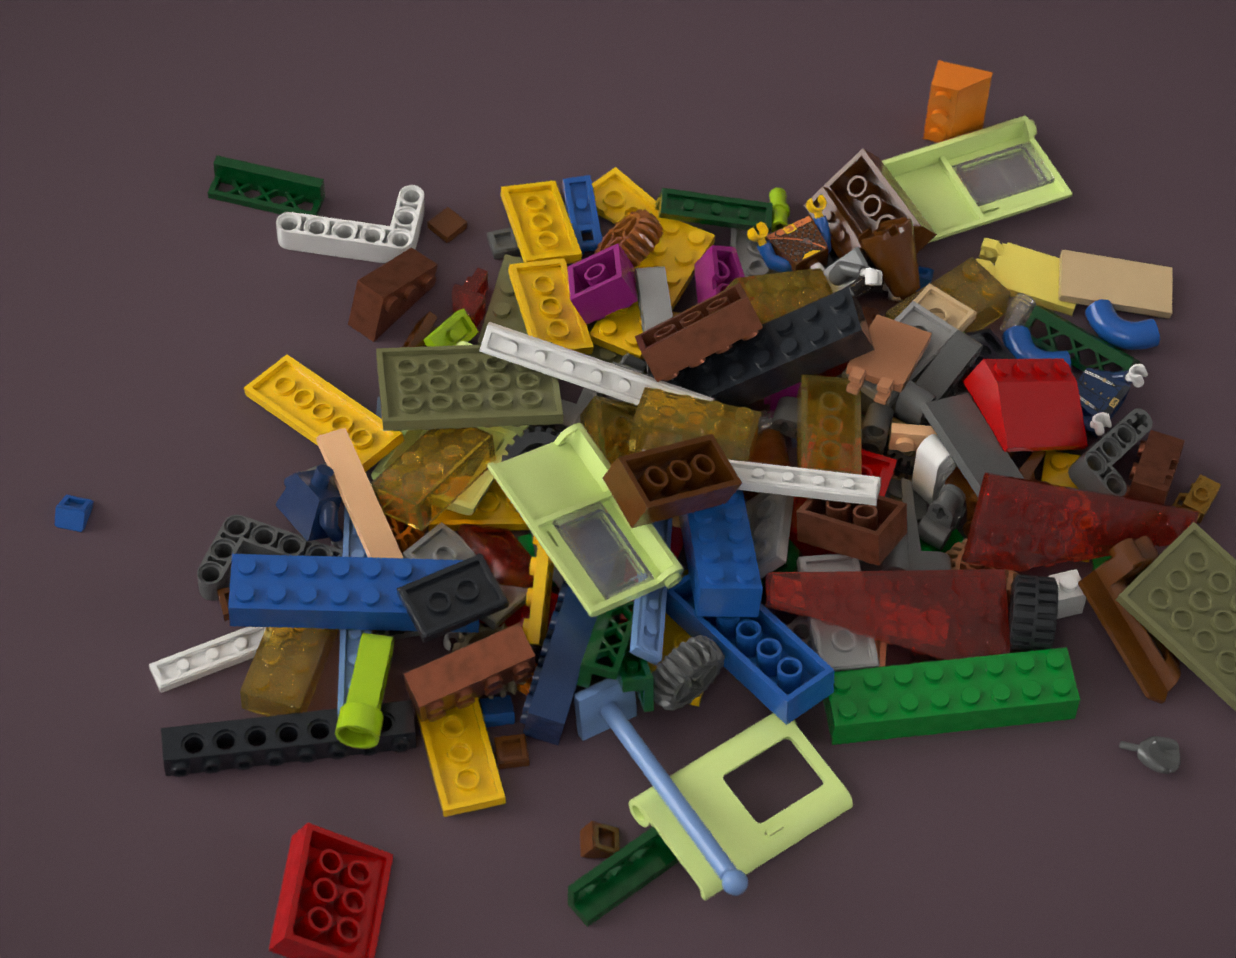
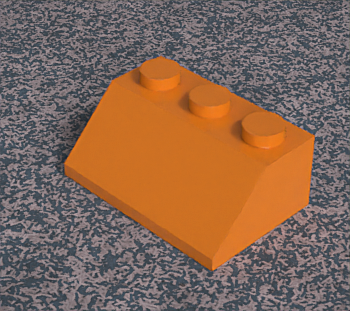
M938 60L930 88L923 139L939 143L983 129L993 72Z

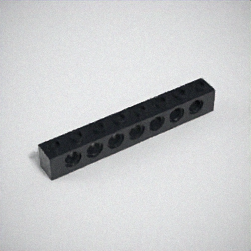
M412 701L382 703L381 712L384 716L382 728L388 729V731L380 733L379 742L376 746L365 749L345 745L336 738L337 708L161 728L166 776L184 777L192 773L205 772L212 774L221 770H247L251 767L262 765L280 766L283 763L298 761L309 763L315 759H342L350 755L362 754L371 756L378 752L386 751L404 752L408 749L416 748ZM320 735L326 736V737L323 738V739H316V738H315V737L320 736ZM287 739H294V740H295V741L290 742V743L283 742V741H285V740H287ZM255 743H264L261 746H253ZM225 746H231V747H232V748H230V749H228V750H222V749H221L222 747H225ZM192 750H201L198 753H189Z

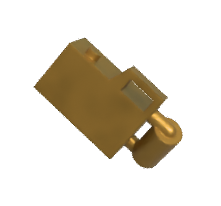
M1200 474L1196 482H1192L1190 492L1179 493L1171 509L1176 511L1173 515L1174 523L1191 525L1193 522L1201 523L1217 496L1221 484ZM1179 500L1184 501L1182 506L1177 504Z

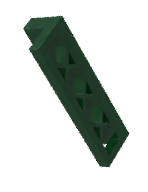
M218 155L213 163L215 177L208 190V198L276 214L294 212L318 216L325 199L324 179ZM220 183L232 185L234 188L228 192L218 191ZM255 190L259 191L261 195L249 198L244 193ZM276 196L285 197L287 201L281 204L272 203L270 199ZM303 202L314 204L311 211L299 209L297 205Z
M662 187L655 204V210H659L658 218L749 230L753 227L756 232H759L756 228V224L759 222L767 225L768 233L772 228L773 203Z
M1035 305L1024 325L1031 330L1036 319L1046 324L1048 336L1036 338L1031 335L1035 345L1049 352L1059 351L1056 346L1055 337L1062 335L1070 337L1073 349L1067 352L1069 354L1074 353L1075 359L1070 357L1071 365L1083 372L1086 368L1093 369L1099 367V370L1105 371L1103 365L1116 363L1123 367L1122 371H1129L1133 365L1140 363L1136 358L1043 306ZM1052 328L1056 329L1059 332L1053 334ZM1050 339L1051 345L1045 343L1044 341ZM1076 341L1084 346L1078 348ZM1093 350L1097 363L1090 366L1082 364L1079 351ZM1101 355L1109 360L1102 362Z
M610 578L604 598L607 599L636 585ZM634 601L625 603L597 616L581 662L577 685L589 688L594 674L617 680L631 638ZM623 613L628 621L617 625L613 616ZM616 635L621 643L610 646L605 639L606 637ZM608 656L614 663V666L612 668L598 664V660Z
M614 619L618 625L619 619ZM616 635L606 637L605 639L610 646L621 643ZM630 638L617 679L622 692H637L644 712L654 711V678L647 661L630 653Z
M651 827L569 885L568 906L589 927L680 861L661 838L659 832L654 827Z

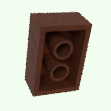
M878 495L876 506L808 498L797 510V541L878 566L907 534V503Z

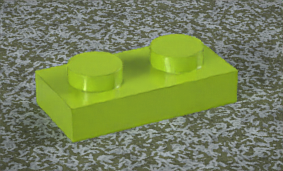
M463 308L451 315L423 341L427 347L456 346L460 341L469 342L479 331Z

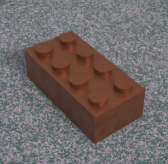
M739 282L635 336L655 380L659 382L675 378L680 370L688 366L690 368L699 366L706 360L705 357L715 352L716 354L726 352L732 347L734 342L740 339L748 340L753 338L763 326Z
M517 623L405 673L406 690L421 722L427 719L429 722H434L443 718L447 710L456 706L458 709L466 708L475 702L474 698L483 694H486V696L495 695L504 689L503 685L512 681L518 684L531 678V673L535 672V654L520 623Z

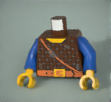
M823 195L818 196L819 208L814 206L812 198L806 203L808 211L814 213L815 217L813 219L808 215L768 234L767 225L763 222L756 224L760 235L756 233L753 227L748 230V238L753 242H758L757 249L769 269L787 275L791 280L795 281L807 275L815 283L825 279L823 271L827 265L828 254L831 252V232L827 216L822 213L827 204Z

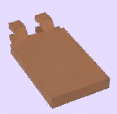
M877 314L869 327L875 350L849 361L846 374H849L848 380L850 383L847 385L846 391L857 395L865 380L877 384L876 390L878 392L874 397V401L885 405L893 390L901 393L930 343L932 333Z

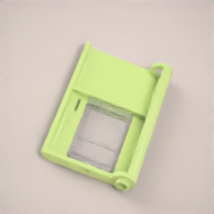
M1021 116L882 160L883 164L937 234L929 243L1070 198L1073 194L1035 140L1034 135L1037 133L1036 125L1027 116Z
M576 423L561 432L554 442L498 464H494V462L488 463L487 468L589 616L595 617L664 586L667 589L674 587L683 579L681 574L684 572V568L652 523L631 528L602 478L611 467L610 463L582 423Z

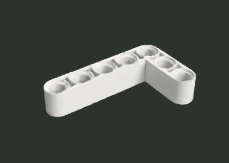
M408 185L400 190L391 226L294 212L283 213L276 220L278 243L282 248L288 250L387 263L411 247L416 250L425 214L424 192L416 185Z
M936 434L929 435L919 445L911 482L912 489L928 504L935 501L939 491L945 485V480L957 467V464Z

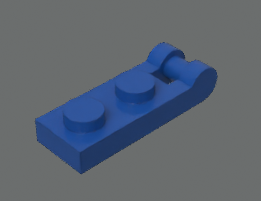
M591 176L564 178L562 186L567 213L582 255L588 251L595 252L597 245L602 241V234ZM591 233L592 240L583 241L582 234Z

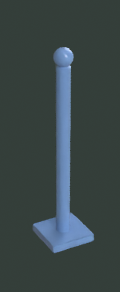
M607 678L575 693L574 704L577 732L582 741L611 728L722 880L725 892L733 896L744 893L748 886L747 876L742 871L737 870L628 721L637 716L635 691L622 692L618 679Z

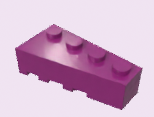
M712 245L694 264L698 304L740 282L758 316L736 248Z

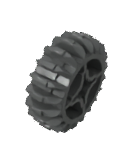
M699 635L695 638H689L687 642H681L680 646L672 649V652L665 656V659L657 664V669L652 672L654 678V701L665 710L674 711L677 708L681 709L685 704H691L696 697H699L703 691L707 690V687L715 681V677L721 672L720 669L724 665L725 656L722 654L719 646L707 636Z

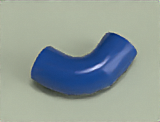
M1106 299L1093 302L1085 310V316L1096 334L1114 347L1125 350H1140L1159 345L1160 334L1157 324L1153 319L1137 322L1124 320L1117 315L1112 303Z
M1013 326L1003 332V344L1016 359L1063 358L1071 368V360L1067 351L1049 352L1038 349L1034 345L1030 330L1027 327Z

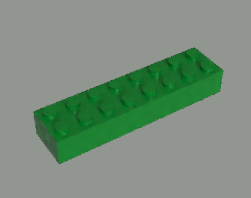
M1067 647L834 672L833 693L823 699L832 745L1075 719L1080 702Z

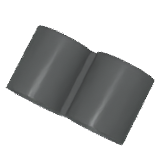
M953 484L943 485L937 498L930 504L927 513L918 525L919 539L940 551L946 545L952 531H955L967 509L963 506L966 496L959 487Z

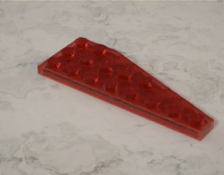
M985 472L962 560L971 564L1022 572L1038 566H1055L1056 563L1078 562L1111 556L1109 553L1110 549L1128 538H1133L1135 541L1143 536H1149L1154 546H1167L1172 544L1193 522L1197 523L1199 512L1194 509Z
M1005 569L769 572L765 574L767 605L817 619L822 621V623L842 627L850 632L890 645H898L910 649L912 652L939 658L941 661L1011 653Z

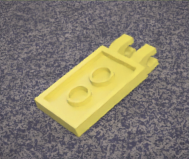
M984 238L979 258L976 259L971 279L985 284H992L990 291L1070 316L1073 315L1076 306L1075 303L1058 301L1060 258L1009 242L1001 245L998 240Z

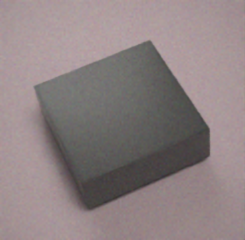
M512 227L487 232V240L494 260L504 258L505 255L515 256L521 254Z

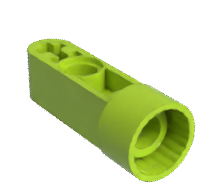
M362 633L347 701L340 708L335 730L336 738L345 745L365 749L374 747L379 742L384 719L381 707L393 656L394 637Z

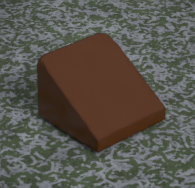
M592 820L581 829V857L609 858L620 850L619 828Z

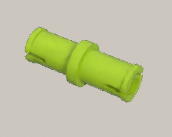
M774 188L769 193L770 203H773L771 232H775L788 225L787 219L790 215V207L786 202V191L782 188Z

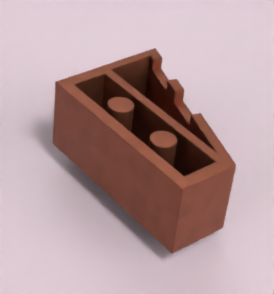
M411 247L357 280L348 325L375 342L426 292L433 288L436 283L435 275L438 264Z
M1153 430L1150 431L1147 441L1141 440L1137 456L1141 457L1139 463H1133L1129 479H1132L1131 486L1127 485V492L1121 499V502L1126 503L1123 515L1158 525L1185 440Z

